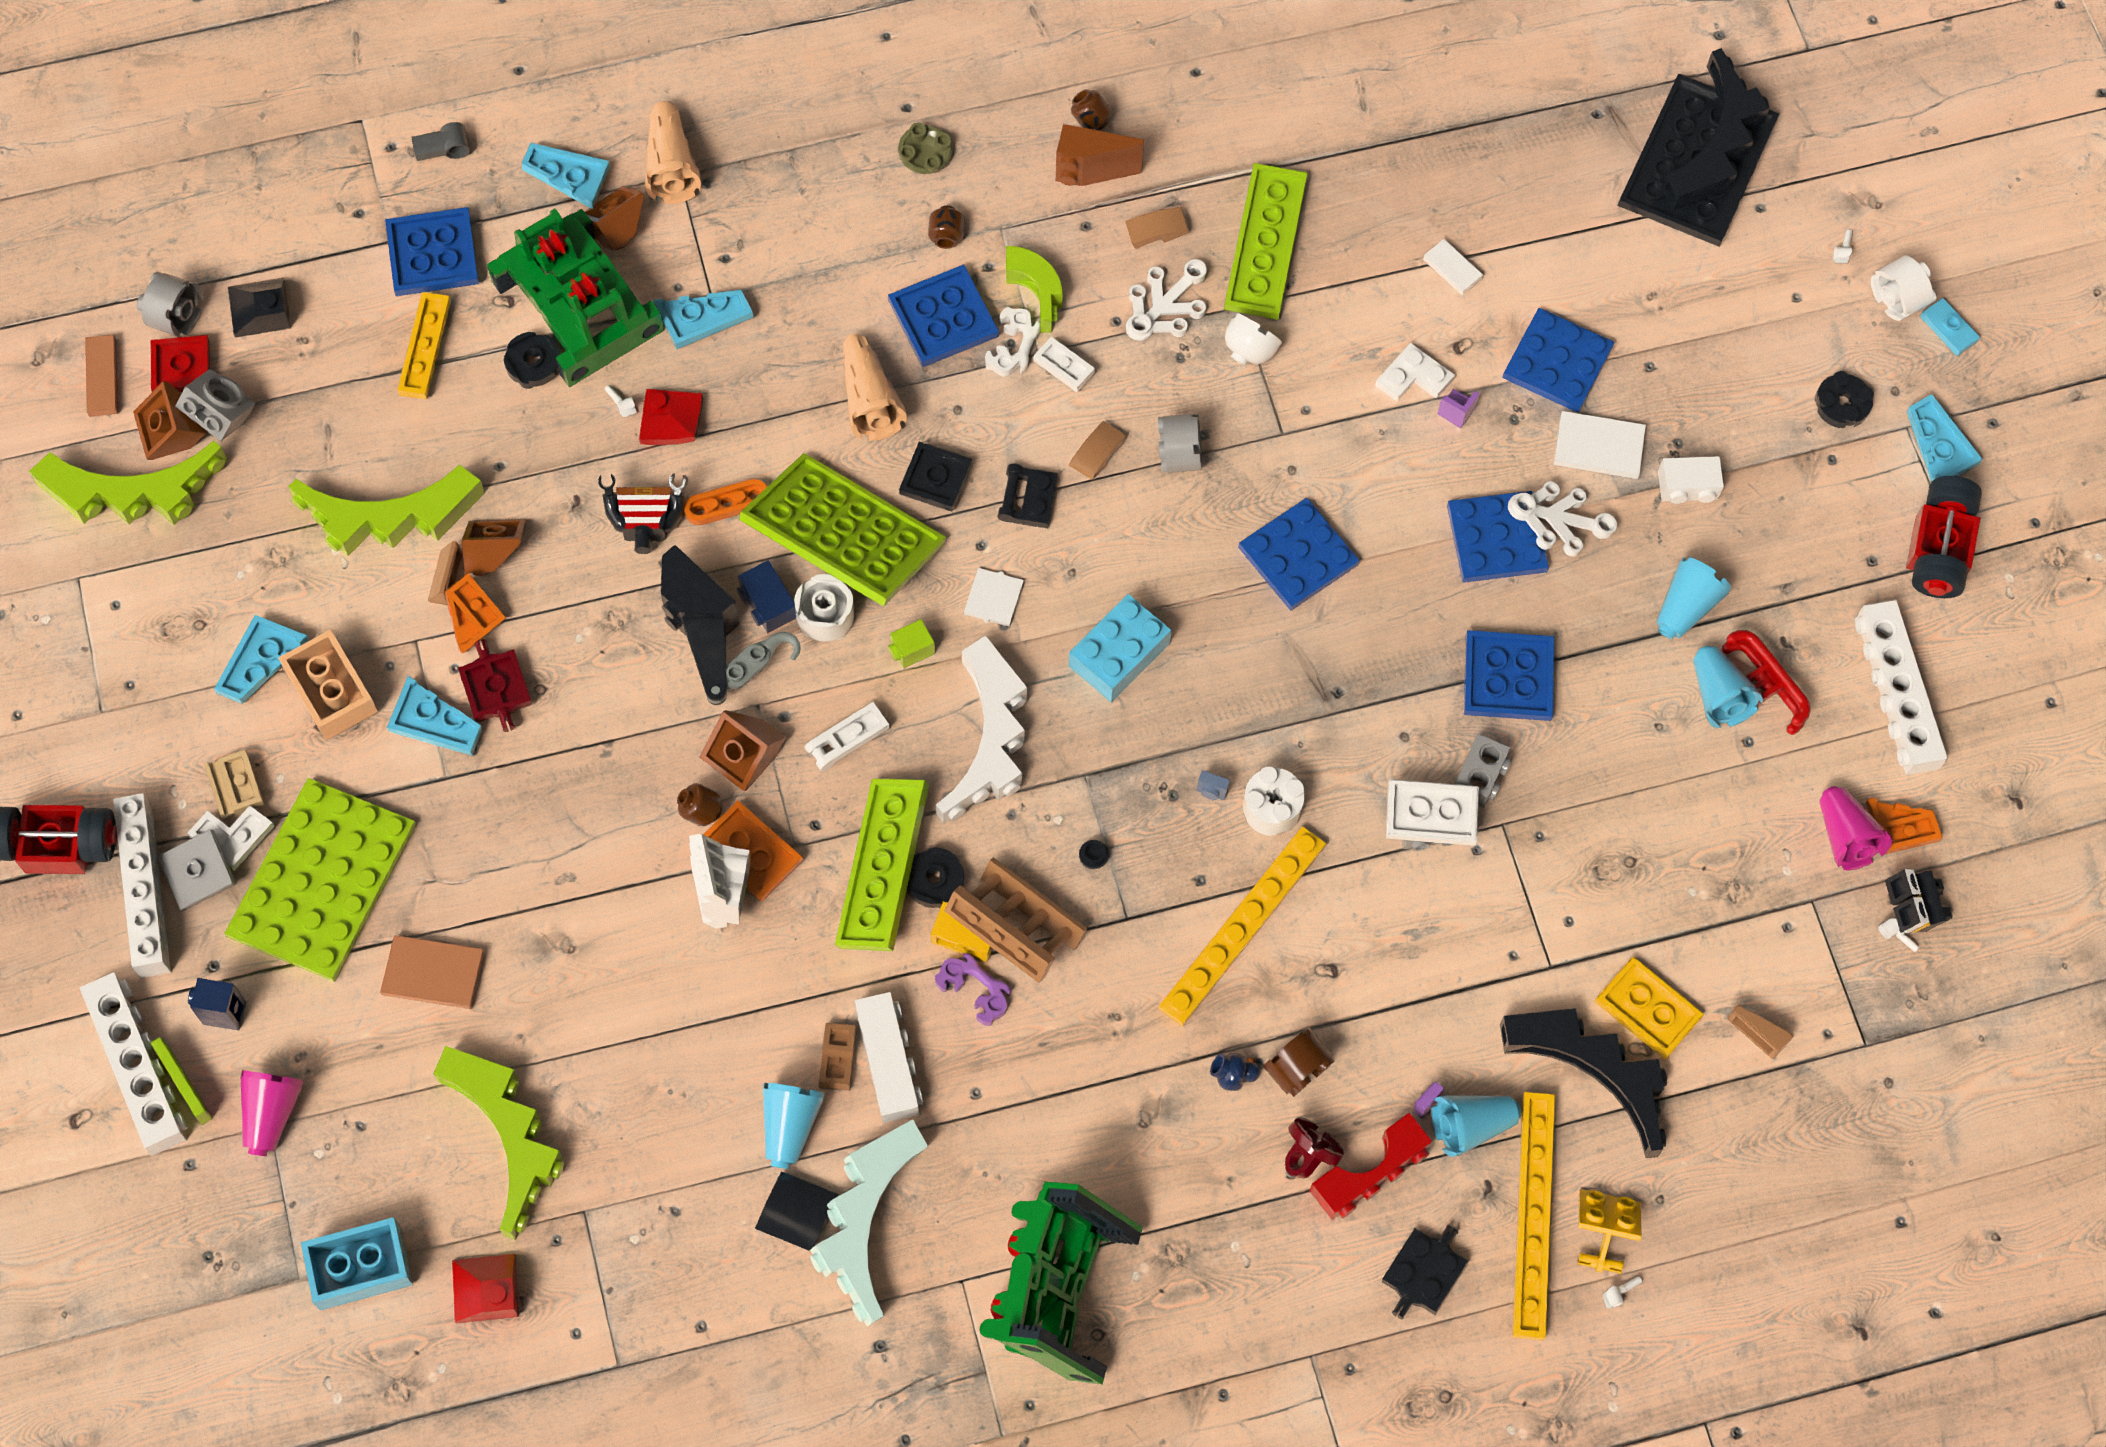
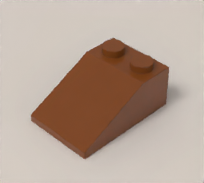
M1063 124L1056 151L1055 181L1068 186H1086L1140 174L1143 164L1144 139Z

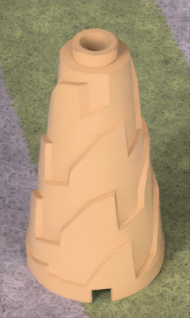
M661 101L655 104L652 113H650L645 186L648 195L655 201H657L656 196L662 197V201L665 204H676L693 198L695 196V189L699 188L700 191L701 179L695 159L691 155L688 139L684 135L679 110L674 104L668 101Z
M852 334L843 343L850 426L853 434L862 440L861 434L868 435L869 441L881 440L902 429L901 421H904L906 424L907 415L905 407L901 403L891 381L886 377L878 356L873 351L868 339L860 334Z

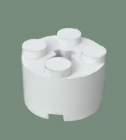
M1907 255L1901 256L1874 272L1876 274L1871 277V287L1877 302L1883 301L1888 309L1885 310V313L1894 320L1900 321L1936 300V294L1928 278L1931 275L1930 269L1924 262L1918 263Z
M815 575L804 585L802 584L795 594L794 602L795 611L797 612V623L801 632L814 640H840L846 636L854 621L852 592L842 581L832 575Z
M1273 767L1262 768L1261 771L1252 776L1245 789L1243 811L1249 826L1255 831L1268 836L1277 835L1285 831L1288 832L1293 829L1301 816L1304 804V786L1289 771Z

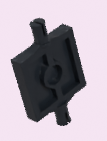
M1447 1225L1439 1239L1431 1238L1414 1228L1382 1278V1283L1395 1290L1401 1297L1394 1310H1392L1394 1316L1398 1315V1318L1403 1320L1411 1305L1422 1307L1436 1316L1468 1265V1260L1453 1252L1449 1247L1456 1234H1458L1455 1228L1452 1230V1226Z

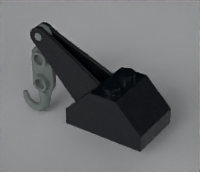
M676 545L672 546L662 555L661 598L663 602L662 609L666 615L664 619L674 631L679 629L687 636L709 703L721 705L726 701L729 689H739L745 686L768 665L775 648L780 643L789 642L792 644L793 653L790 656L791 660H795L799 656L801 646L797 637L788 632H778L766 640L749 645L726 665V636L739 625L735 600Z

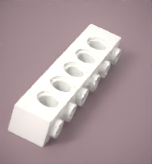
M1897 600L1865 605L1855 618V627L1857 633L1862 635L1864 656L1866 660H1870L1873 669L1871 673L1873 684L1876 687L1878 686L1880 691L1881 709L1883 713H1887L1889 735L1892 740L1895 739L1898 748V763L1901 767H1904L1906 775L1939 770L1948 758ZM1876 632L1885 634L1887 638L1879 637ZM1885 658L1892 659L1895 665L1887 663ZM1893 684L1900 685L1904 691L1895 689ZM1902 710L1909 712L1912 718L1904 716ZM1910 737L1917 738L1921 745L1913 743Z
M144 793L115 798L113 801L131 965L140 978L171 973L152 805Z
M113 972L79 987L144 1148L153 1156L186 1141L183 1130L187 1129V1124L181 1112L175 1113L172 1103L176 1102L175 1095L170 1085L164 1086L161 1079L165 1075V1071L158 1058L153 1059L150 1052L151 1049H154L151 1045L152 1040L148 1032L143 1033L139 1024L144 1021L136 1005L131 1006L128 997L133 996L126 979L120 980ZM120 1004V1008L116 1013L108 1014L111 1006ZM127 1030L131 1031L128 1039L119 1041L121 1033ZM142 1057V1061L137 1067H129L130 1062L134 1058ZM152 1083V1090L147 1094L141 1095L142 1087ZM164 1110V1115L160 1120L151 1121L152 1115L156 1111Z

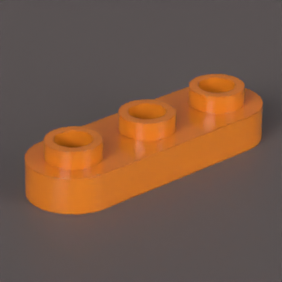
M750 479L693 495L685 502V516L694 525H704L740 515L741 511L753 501V499H750V496L754 494L759 495L767 486L761 480ZM725 502L732 503L730 507L722 506ZM697 510L704 511V513L701 515L695 514Z

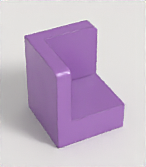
M1453 389L1448 396L1444 395L1441 399L1437 414L1457 427L1462 428L1476 409L1480 393L1474 391L1471 397L1468 398Z

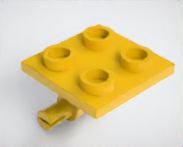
M1580 1189L1578 1194V1228L1603 1233L1598 1256L1579 1252L1577 1265L1595 1268V1271L1600 1273L1606 1270L1621 1274L1623 1261L1605 1258L1611 1235L1637 1241L1641 1240V1202L1634 1201L1629 1197L1606 1195L1597 1190L1588 1191Z

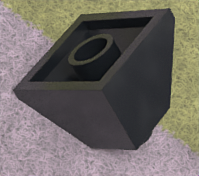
M284 278L228 287L235 338L291 329Z

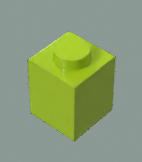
M922 619L890 633L891 644L888 645L889 652L894 661H900L903 668L935 654L934 641Z

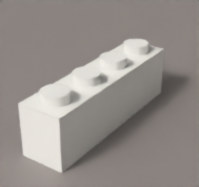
M891 992L855 1000L858 1021L883 1124L919 1115L918 1105H922L923 1100L920 1087H913L911 1076L916 1075L912 1057L906 1058L904 1050L905 1047H909L906 1030H899L897 1019L902 1018L899 1001H892Z

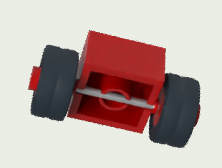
M1942 476L1934 479L1929 486L1926 504L1922 506L1915 518L1906 569L1914 571L1912 585L1918 592L1924 595L1943 599L1960 596L1965 589L1967 574L1972 568L1981 519L1976 517L1979 511L1982 491L1980 486L1970 479L1959 476Z
M23 805L21 814L16 807H0V861L15 860L25 874H85L87 862H109L113 857L117 842V827L114 813L109 808H85L83 805Z

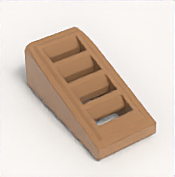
M1739 1005L1728 1016V1020L1771 1059H1774L1794 1037L1793 1034Z

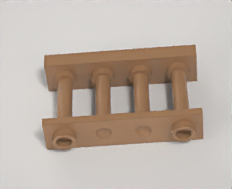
M993 857L990 859L980 879L983 883L972 893L962 886L956 888L944 911L1036 982L1040 983L1046 977L1055 960L1052 954L1064 943L1072 950L1077 949L1087 928ZM992 890H995L1007 899L995 911L981 902ZM1016 908L1030 917L1019 929L1004 919ZM1040 925L1054 935L1043 947L1028 937Z

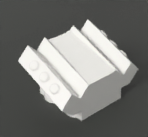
M703 834L689 836V846L692 855L690 856L691 867L703 923L715 929L727 927V923L739 925L750 870L749 850L722 845Z

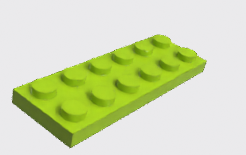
M1253 163L1224 310L1279 320L1307 172Z
M871 780L835 946L839 949L893 952L929 784L925 780Z

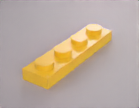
M421 293L397 389L399 396L427 399L451 303L450 297L447 295Z

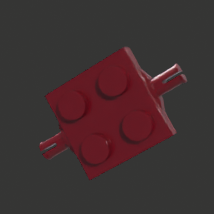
M481 639L484 650H482L479 640L475 642L479 658L470 664L458 667L475 722L499 717L503 731L509 732L506 721H508L511 731L515 729L510 713L530 706L532 702L514 649L501 654H490L487 640Z

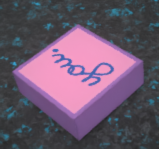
M1433 1082L1416 1101L1414 1113L1423 1119L1432 1107L1437 1104V1101L1434 1100L1436 1097L1443 1095L1444 1088L1437 1082Z

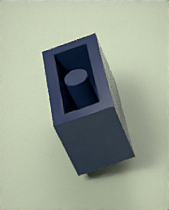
M769 560L738 575L740 587L736 588L744 604L749 602L753 609L750 611L753 620L758 627L763 625L767 634L796 619L795 603Z
M197 978L196 986L190 989L188 1004L203 1025L239 1031L247 1002L236 986L232 983Z

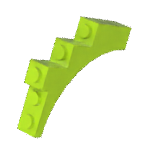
M213 440L196 455L175 466L154 473L136 476H107L87 472L67 464L51 452L41 459L29 473L39 487L83 524L89 519L96 517L102 507L106 505L129 525L135 519L142 517L149 506H152L175 525L179 520L185 519L195 506L190 495L198 492L212 474L218 473L224 467L228 459L222 447Z
M460 464L444 478L421 491L401 498L384 501H351L335 498L312 489L297 478L288 486L293 496L291 501L300 510H309L313 514V519L322 526L326 535L325 542L336 552L341 550L347 556L370 534L378 543L383 544L385 542L392 548L414 527L424 536L428 537L431 535L438 541L485 493L481 480Z
M445 1046L433 1073L437 1082L460 1092L475 1103L491 1120L501 1137L507 1156L509 1188L507 1206L500 1225V1231L503 1236L516 1240L518 1233H523L527 1226L529 1215L526 1213L530 1204H535L539 1197L541 1186H538V1184L542 1183L551 1186L554 1178L559 1179L563 1171L564 1161H562L559 1150L531 1141V1138L535 1139L538 1136L542 1121L539 1120L540 1117L536 1109L509 1100V1097L514 1098L519 1087L518 1077L514 1069Z

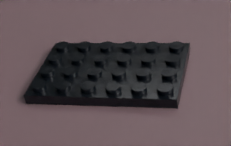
M1678 73L1617 206L1720 247L1780 113L1769 109L1764 123L1749 129L1753 136V144L1748 156L1733 161L1737 169V176L1732 189L1673 211L1661 191L1665 175L1686 165L1700 154L1710 142L1717 128L1719 106L1716 88Z

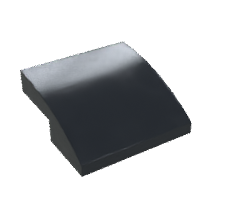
M781 1171L755 1229L810 1251L818 1243L825 1223L829 1221L827 1214L829 1208L827 1204L832 1199L838 1197L839 1194Z

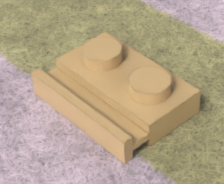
M246 749L218 758L215 762L204 763L222 819H226L227 816L243 813L249 806L257 808L264 805Z

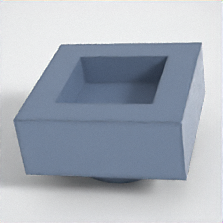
M1202 770L1196 791L1201 792L1202 796L1211 800H1225L1230 780Z

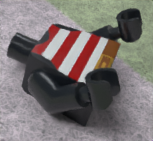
M674 473L669 478L670 487H616V492H613V487L616 483L615 476L611 474L612 484L604 486L600 475L598 484L605 492L602 495L605 514L614 529L618 532H623L624 540L635 541L634 551L636 553H651L652 541L665 540L667 532L672 531L683 517L685 494L682 493V489L687 486L688 477L683 475L681 486L675 484Z

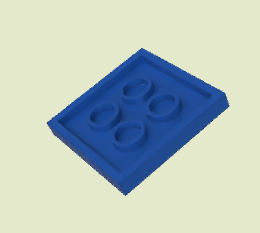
M468 207L385 219L393 288L396 297L479 284Z
M964 264L888 294V301L922 368L999 337V331Z
M1538 307L1502 378L1579 413L1615 342Z
M1532 491L1448 501L1447 509L1463 583L1547 573L1549 568L1545 550L1541 549L1536 543L1538 536L1526 521L1514 518L1508 510V502L1512 496L1519 493L1532 495Z
M1305 498L1239 542L1238 545L1241 552L1290 611L1357 567L1360 561L1308 498Z
M1467 630L1465 635L1464 715L1551 721L1553 718L1554 636Z

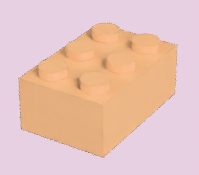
M331 629L278 657L284 671L325 741L378 713L371 696Z

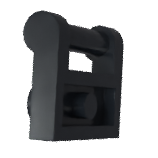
M1009 464L1006 470L1008 480L1003 505L998 510L997 518L1004 522L1048 529L1058 473L1023 468L1019 464ZM1019 480L1027 481L1022 510L1015 511L1013 508Z

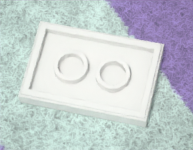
M1562 411L1553 465L1638 479L1646 425Z
M1389 779L1386 838L1475 846L1477 843L1479 786Z

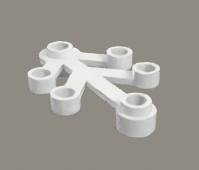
M1197 259L1188 261L1184 267V276L1164 296L1162 289L1164 271L1160 267L1150 268L1147 280L1151 284L1152 308L1144 314L1143 301L1146 297V290L1142 285H1133L1129 290V299L1133 303V316L1126 323L1128 336L1137 341L1148 339L1152 333L1171 332L1176 337L1184 336L1187 333L1188 327L1185 319L1175 318L1173 321L1155 320L1161 315L1189 314L1194 319L1204 317L1206 305L1203 301L1174 302L1192 284L1196 285L1204 281L1207 270L1206 265ZM1191 273H1198L1199 276H1192V275H1190V274H1191ZM1158 274L1160 278L1154 279L1151 275ZM1140 292L1142 295L1136 297L1133 295V293ZM1200 307L1202 310L1200 312H1196L1193 310V308ZM1176 325H1181L1184 328L1182 330H1177L1174 327ZM1141 326L1144 330H1136L1135 328Z
M1551 481L1546 482L1540 490L1532 495L1519 493L1512 496L1508 502L1510 514L1518 520L1527 522L1538 536L1536 543L1541 549H1550L1556 541V536L1552 531L1547 530L1538 518L1546 519L1565 543L1563 545L1564 552L1569 556L1578 555L1583 548V543L1572 534L1566 525L1590 530L1599 539L1609 538L1617 528L1615 518L1608 513H1601L1595 519L1565 512L1571 507H1581L1586 501V493L1579 488L1573 489L1567 497L1550 507L1538 505L1544 500L1553 501L1558 496L1560 488L1555 482ZM1547 489H1550L1553 494L1549 493ZM1574 496L1579 497L1580 501L1576 500ZM1543 537L1547 538L1549 542H1546ZM1570 544L1575 545L1576 549L1572 548Z

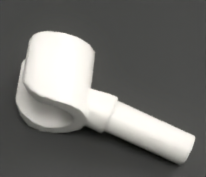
M1846 230L1842 247L1836 246L1834 248V263L1849 262V256L1852 253V248L1850 247L1852 230Z
M610 385L605 387V391L617 404L622 417L637 413L632 397L622 400L621 396Z
M1891 918L1879 925L1878 929L1886 939L1896 935L1912 951L1918 950L1919 946L1905 933H1900L1895 918Z
M1637 1276L1623 1285L1609 1288L1603 1294L1606 1307L1610 1309L1622 1305L1624 1300L1621 1294L1641 1284L1642 1279Z

